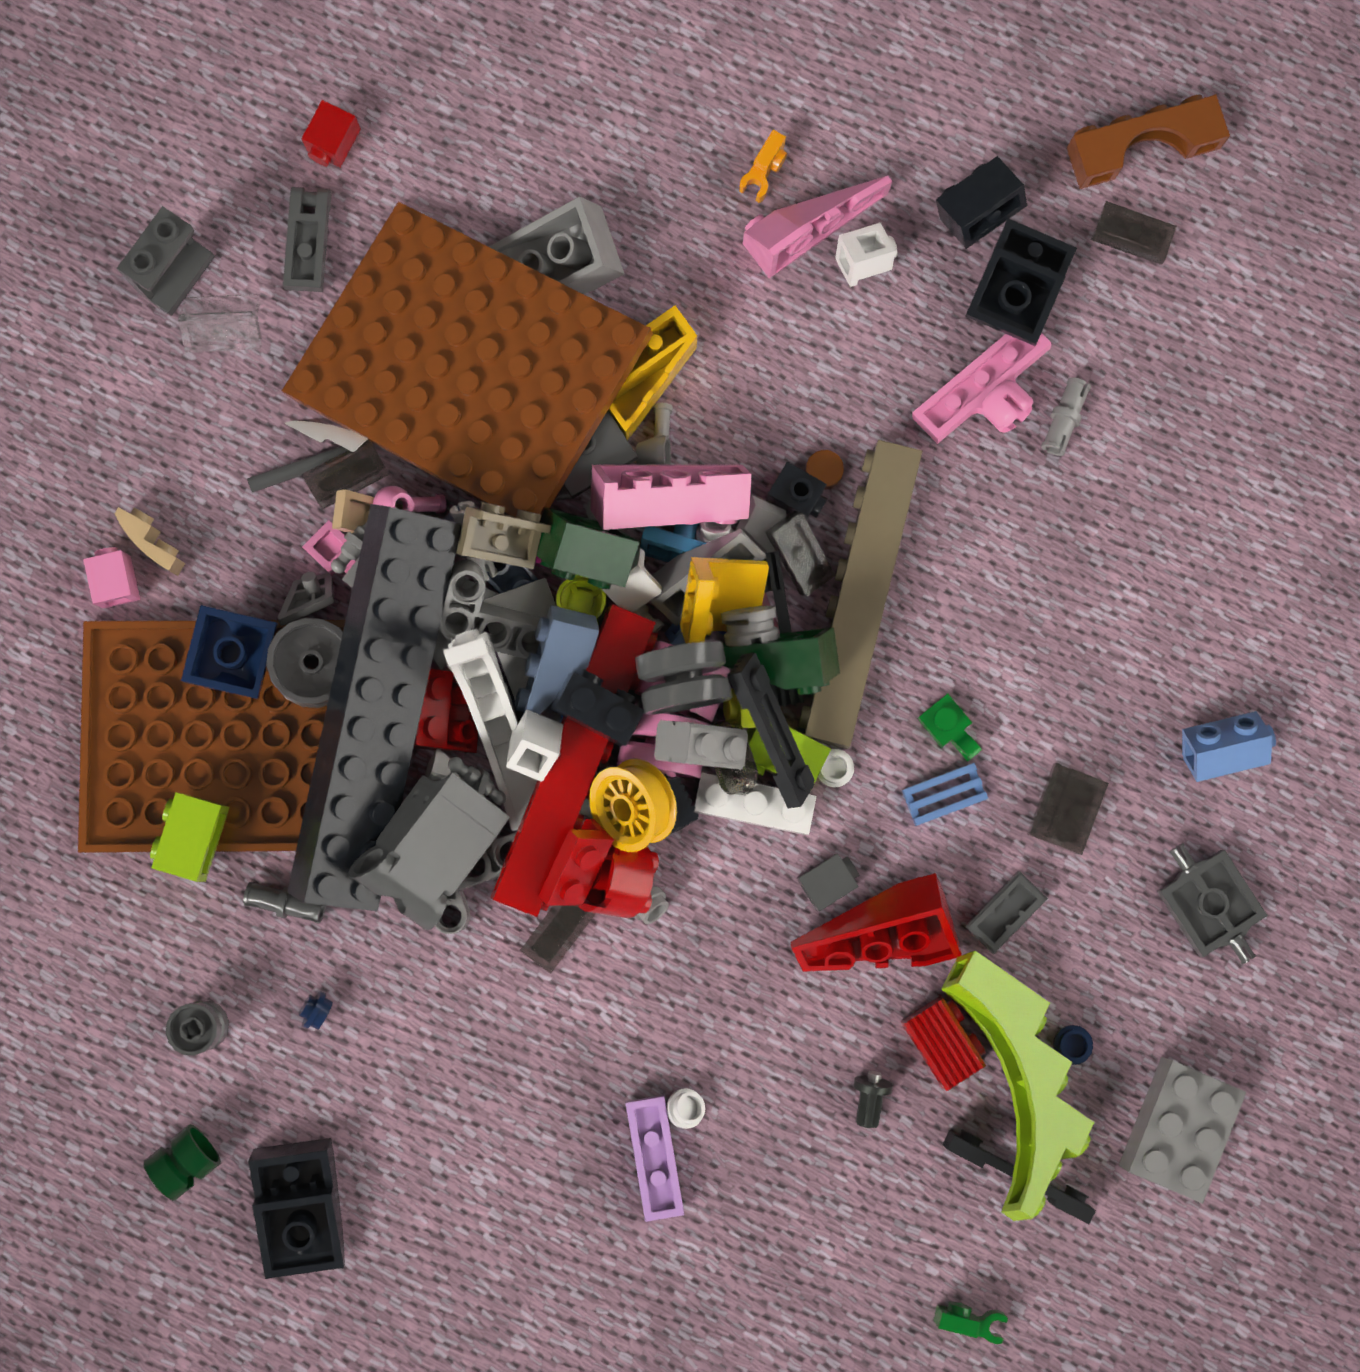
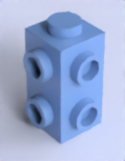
M1257 711L1182 729L1183 759L1196 782L1271 764L1272 747L1276 746L1275 733L1269 724L1265 725Z

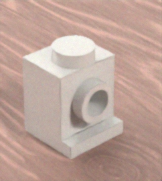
M881 223L839 235L835 258L850 287L857 285L858 280L892 270L894 258L897 257V246L893 237L886 234Z

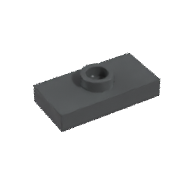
M1017 871L964 927L992 954H995L1048 898L1020 871Z

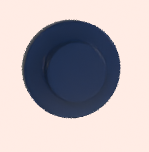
M320 991L316 997L309 995L306 998L298 1015L304 1018L302 1027L308 1029L311 1026L318 1030L322 1026L333 1004V1001L325 998L326 993Z
M1068 1025L1056 1033L1053 1047L1054 1050L1072 1062L1071 1065H1077L1085 1062L1091 1056L1093 1040L1089 1032L1077 1025Z

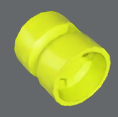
M576 575L574 580L566 579L557 591V607L596 616L598 625L602 622L608 607L607 596L602 588L589 584L588 578Z

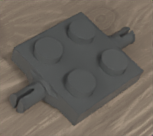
M1184 843L1171 849L1169 852L1182 871L1179 872L1173 881L1157 890V893L1197 955L1205 957L1219 947L1231 945L1241 964L1254 959L1256 954H1254L1244 936L1254 924L1268 915L1227 852L1220 850L1204 861L1195 862L1185 848Z

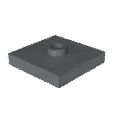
M609 411L605 414L564 483V487L572 499L591 488L592 465H629L638 459L635 451Z

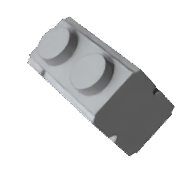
M660 720L659 724H657L655 760L742 770L743 766H745L748 734L746 730Z

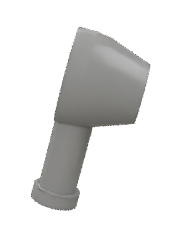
M656 403L654 405V437L637 443V465H671V443L669 439L670 414H672L673 410L671 404Z

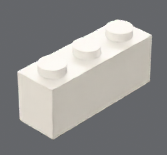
M701 773L694 812L809 835L817 796L808 795L802 807L788 809L779 788Z

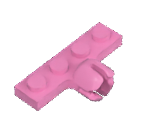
M1042 333L1036 346L1005 334L913 411L912 419L937 444L971 415L976 413L984 415L1000 432L1006 433L1016 428L1013 424L1014 420L1016 419L1022 423L1032 411L1033 399L1016 383L1015 379L1051 349V342Z

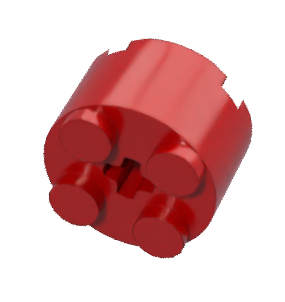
M611 845L583 906L578 907L585 912L622 918H632L638 913H647L652 904L651 890L654 873L659 866L657 853L650 851L648 846L637 852H626Z

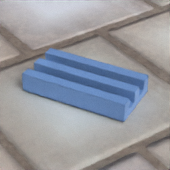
M975 763L902 790L915 826L989 799L982 787L983 783L977 774ZM969 774L971 781L918 801L913 799L912 794ZM975 789L976 795L921 816L918 809L966 790Z

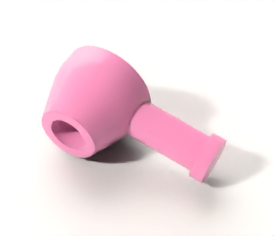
M386 486L380 489L373 500V504L395 508L396 501L401 499L403 502L402 510L410 512H436L439 514L444 513L446 510V499L443 494H438L434 497H411L406 490L398 486Z

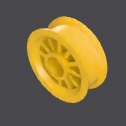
M637 758L628 759L617 767L602 770L592 782L590 808L593 819L614 839L612 845L626 852H637L646 848L650 843L665 839L673 830L677 816V806L673 790L663 773L650 762Z

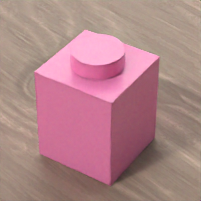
M108 547L95 551L94 557L83 559L94 605L104 609L140 600L130 555L122 550L118 551L116 547Z

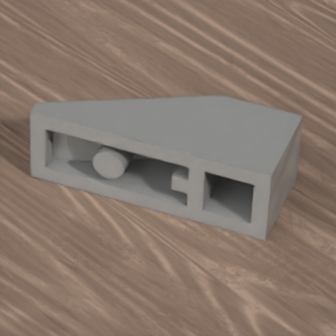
M742 529L736 530L676 556L655 572L652 576L662 586L661 594L651 600V603L675 626H678L681 622L691 557L762 561L766 558V555Z

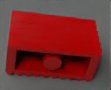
M937 997L900 1022L941 1087L948 1091L986 1066L981 1056L986 1054V1051L976 1035L972 1033L967 1036L959 1024L965 1018L955 1002L950 1000L946 1003L944 998Z

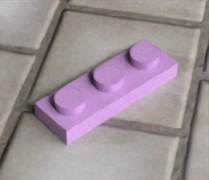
M660 1095L626 1101L645 1222L684 1215L665 1096Z

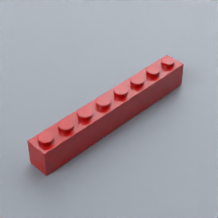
M614 604L607 607L599 627L598 637L589 665L585 670L603 679L601 687L614 694L617 689L626 692L629 690L635 691L641 680L638 678L635 658L652 651L658 636L657 633L652 632L656 622ZM564 716L561 721L563 729L559 756L543 782L537 780L490 896L494 901L538 917L540 910L547 911L549 908L538 895L569 829H581L585 816L580 814V810L584 800H590V789L599 763H607L614 746L613 742Z

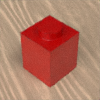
M321 100L301 139L307 152H309V158L325 167L332 163L341 168L361 128L355 115Z

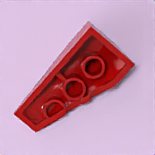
M936 873L897 883L791 941V949L803 972L849 970L854 966L855 961L874 962L875 969L888 968L889 960L911 959V967H921L962 956L948 903Z

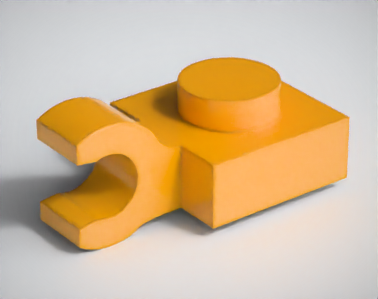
M774 129L772 130L756 156L751 170L742 177L739 192L744 193L748 185L756 184L760 188L756 195V202L761 203L766 198L768 191L767 177L771 170L775 173L780 170L788 154L784 151L786 136Z

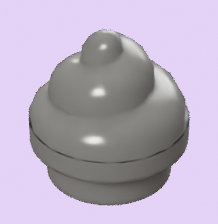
M653 886L651 890L652 904L649 911L645 914L638 913L634 916L645 924H651L658 920L669 907V903L665 900V892L657 886Z

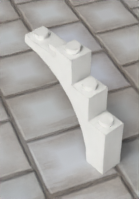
M473 629L456 635V639L448 644L449 648L443 651L448 666L462 690L476 724L498 789L506 795L504 807L507 815L510 816L509 823L511 829L517 832L537 779L506 767L510 737L519 721L508 686L503 680L490 636L487 632L479 634L478 629Z

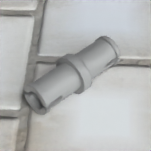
M1068 379L1059 406L1054 407L1051 413L1053 421L1041 448L1047 450L1052 455L1063 456L1065 454L1074 427L1079 426L1082 419L1080 411L1091 389V385L1089 383L1085 384L1086 381L1082 379Z

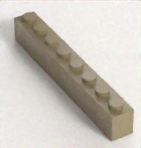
M882 440L877 441L874 450H866L861 471L867 472L868 475L865 487L860 485L857 487L852 506L859 509L856 523H848L843 544L850 545L847 560L839 559L834 580L840 581L841 584L838 596H830L825 617L832 618L830 627H834L840 673L829 681L830 685L821 687L822 691L813 693L810 707L803 705L798 723V728L804 729L803 734L817 742L848 749L851 746L922 450Z

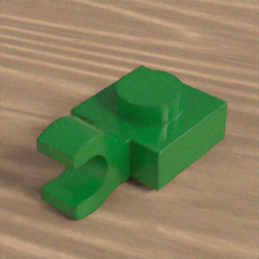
M946 694L917 718L941 748L951 741L967 762L982 750L977 742L964 731L972 724V721L949 694Z
M949 1301L948 1307L937 1305L933 1320L938 1329L973 1338H978L979 1336L993 1344L1003 1343V1337L1000 1334L990 1332L992 1322L1001 1321L1007 1323L1008 1317L1003 1312L989 1310L978 1317L971 1313L972 1308L962 1303Z

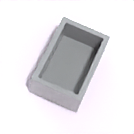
M1161 1056L1118 1166L1134 1175L1203 1204L1246 1092Z

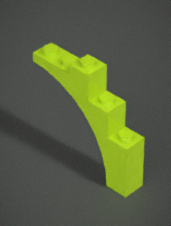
M974 950L957 957L941 990L965 1009L984 1032L1000 1060L1011 1090L1016 1117L1017 1146L1012 1183L1001 1213L1013 1221L1033 1219L1041 1212L1045 1205L1046 1197L1044 1194L1050 1182L1057 1177L1061 1170L1062 1162L1060 1160L1079 1157L1085 1152L1091 1140L1089 1133L1094 1122L1057 1097L1068 1083L1067 1073L1072 1062L1035 1037L1046 1024L1047 1018L1045 1013L1050 1002Z

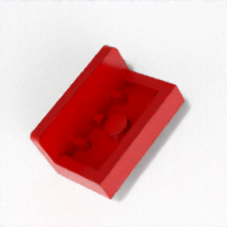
M585 819L581 830L569 829L538 895L547 906H583L614 841L594 819Z

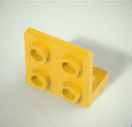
M691 557L680 622L685 643L704 642L705 636L711 635L712 631L727 632L726 625L722 624L721 613L762 606L769 571L768 563L757 560Z

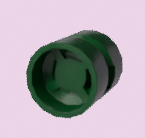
M191 1124L170 1139V1148L160 1147L145 1159L143 1164L148 1177L155 1187L165 1197L173 1201L177 1200L194 1186V1177L203 1179L221 1164V1159L216 1149L206 1136Z

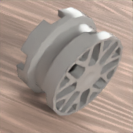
M776 606L747 607L721 613L722 624H725L727 628V633L724 635L725 645H752V643H765L780 638L779 628L774 626L773 621L777 617Z

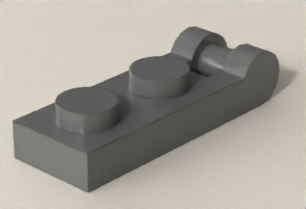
M304 187L291 188L283 287L285 290L323 292L329 212L331 210L332 198L330 189L318 188L317 192H307ZM305 207H315V214H305L303 210Z

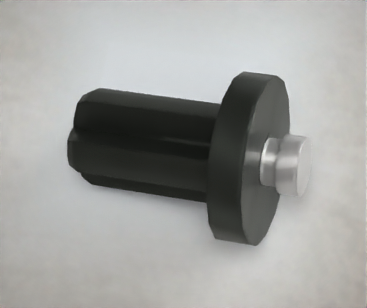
M869 1071L868 1076L855 1077L853 1087L860 1091L856 1123L859 1126L870 1129L878 1127L883 1096L890 1095L893 1084L888 1080L882 1079V1074L876 1071Z

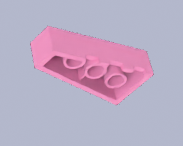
M592 465L590 510L603 530L676 524L694 525L702 522L735 524L737 520L749 519L751 473L743 465Z

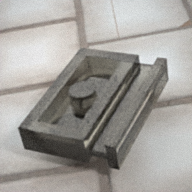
M1053 763L1027 835L1074 854L1082 855L1109 783L1062 766V764Z

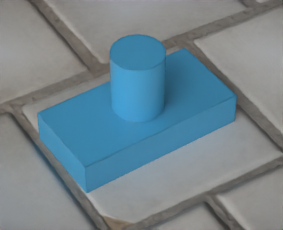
M700 523L694 525L676 524L673 533L652 526L645 527L640 547L645 552V556L669 562L676 556L706 543L695 540L696 531Z

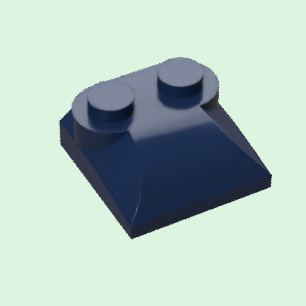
M200 605L181 681L207 689H215L259 699L267 669L268 648L275 637L278 623Z

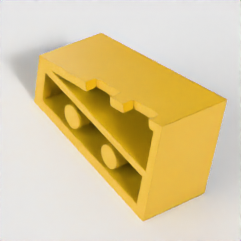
M676 305L646 325L651 328L653 336L608 409L627 441L697 349V334Z

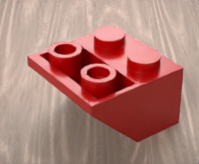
M430 669L413 748L477 753L478 730L453 672Z

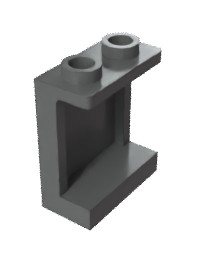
M162 206L116 269L143 298L172 316L215 256L191 237L194 233V228Z

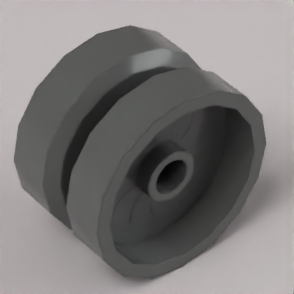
M720 641L678 644L648 652L635 658L639 679L646 682L665 681V683L647 688L641 694L646 715L691 710L733 699L730 681L727 677L722 675L703 676L705 673L720 669L726 663L723 643Z

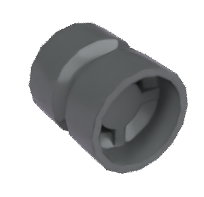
M201 1000L180 1006L171 1013L166 1023L168 1043L175 1051L183 1055L195 1056L218 1047L225 1040L228 1034L229 1020L222 1007L212 1001Z

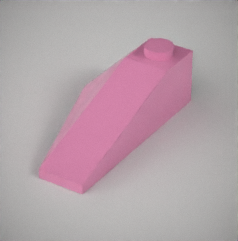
M884 176L774 210L766 217L763 214L758 215L746 225L743 245L767 277L771 278L889 193L892 180L889 176Z

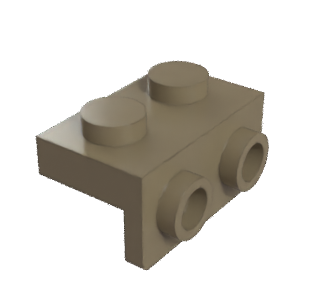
M486 502L481 503L480 509L466 506L456 553L534 569L541 533L550 534L552 529L551 525L540 522V514L518 510L516 516L504 514L505 507Z

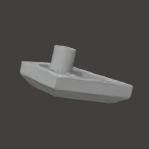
M751 494L749 519L739 520L735 529H742L764 553L778 550L780 557L786 510Z
M307 572L302 575L300 580L293 581L278 616L280 625L283 626L300 620L335 603L332 576L329 573L316 576L314 572Z

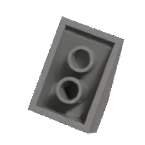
M580 196L489 246L582 294L593 291L625 274L602 207Z

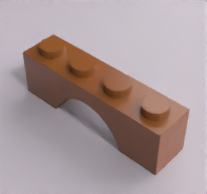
M1199 94L1188 97L1180 105L1167 108V105L1153 107L1145 115L1132 118L1131 115L1118 117L1111 121L1110 125L1096 128L1095 125L1083 127L1074 133L1066 149L1079 188L1084 189L1115 180L1123 168L1125 151L1139 142L1150 140L1164 142L1174 147L1185 159L1221 149L1230 137L1217 95L1203 98Z

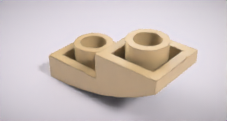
M118 507L114 514L134 544L157 564L178 576L185 563L176 557L179 550L160 539L153 545L160 534V531L151 526L154 519L136 508H133L131 513H128Z

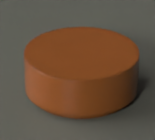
M820 450L810 456L805 472L826 483L825 490L835 487L840 482L844 472V465L841 458L835 452Z

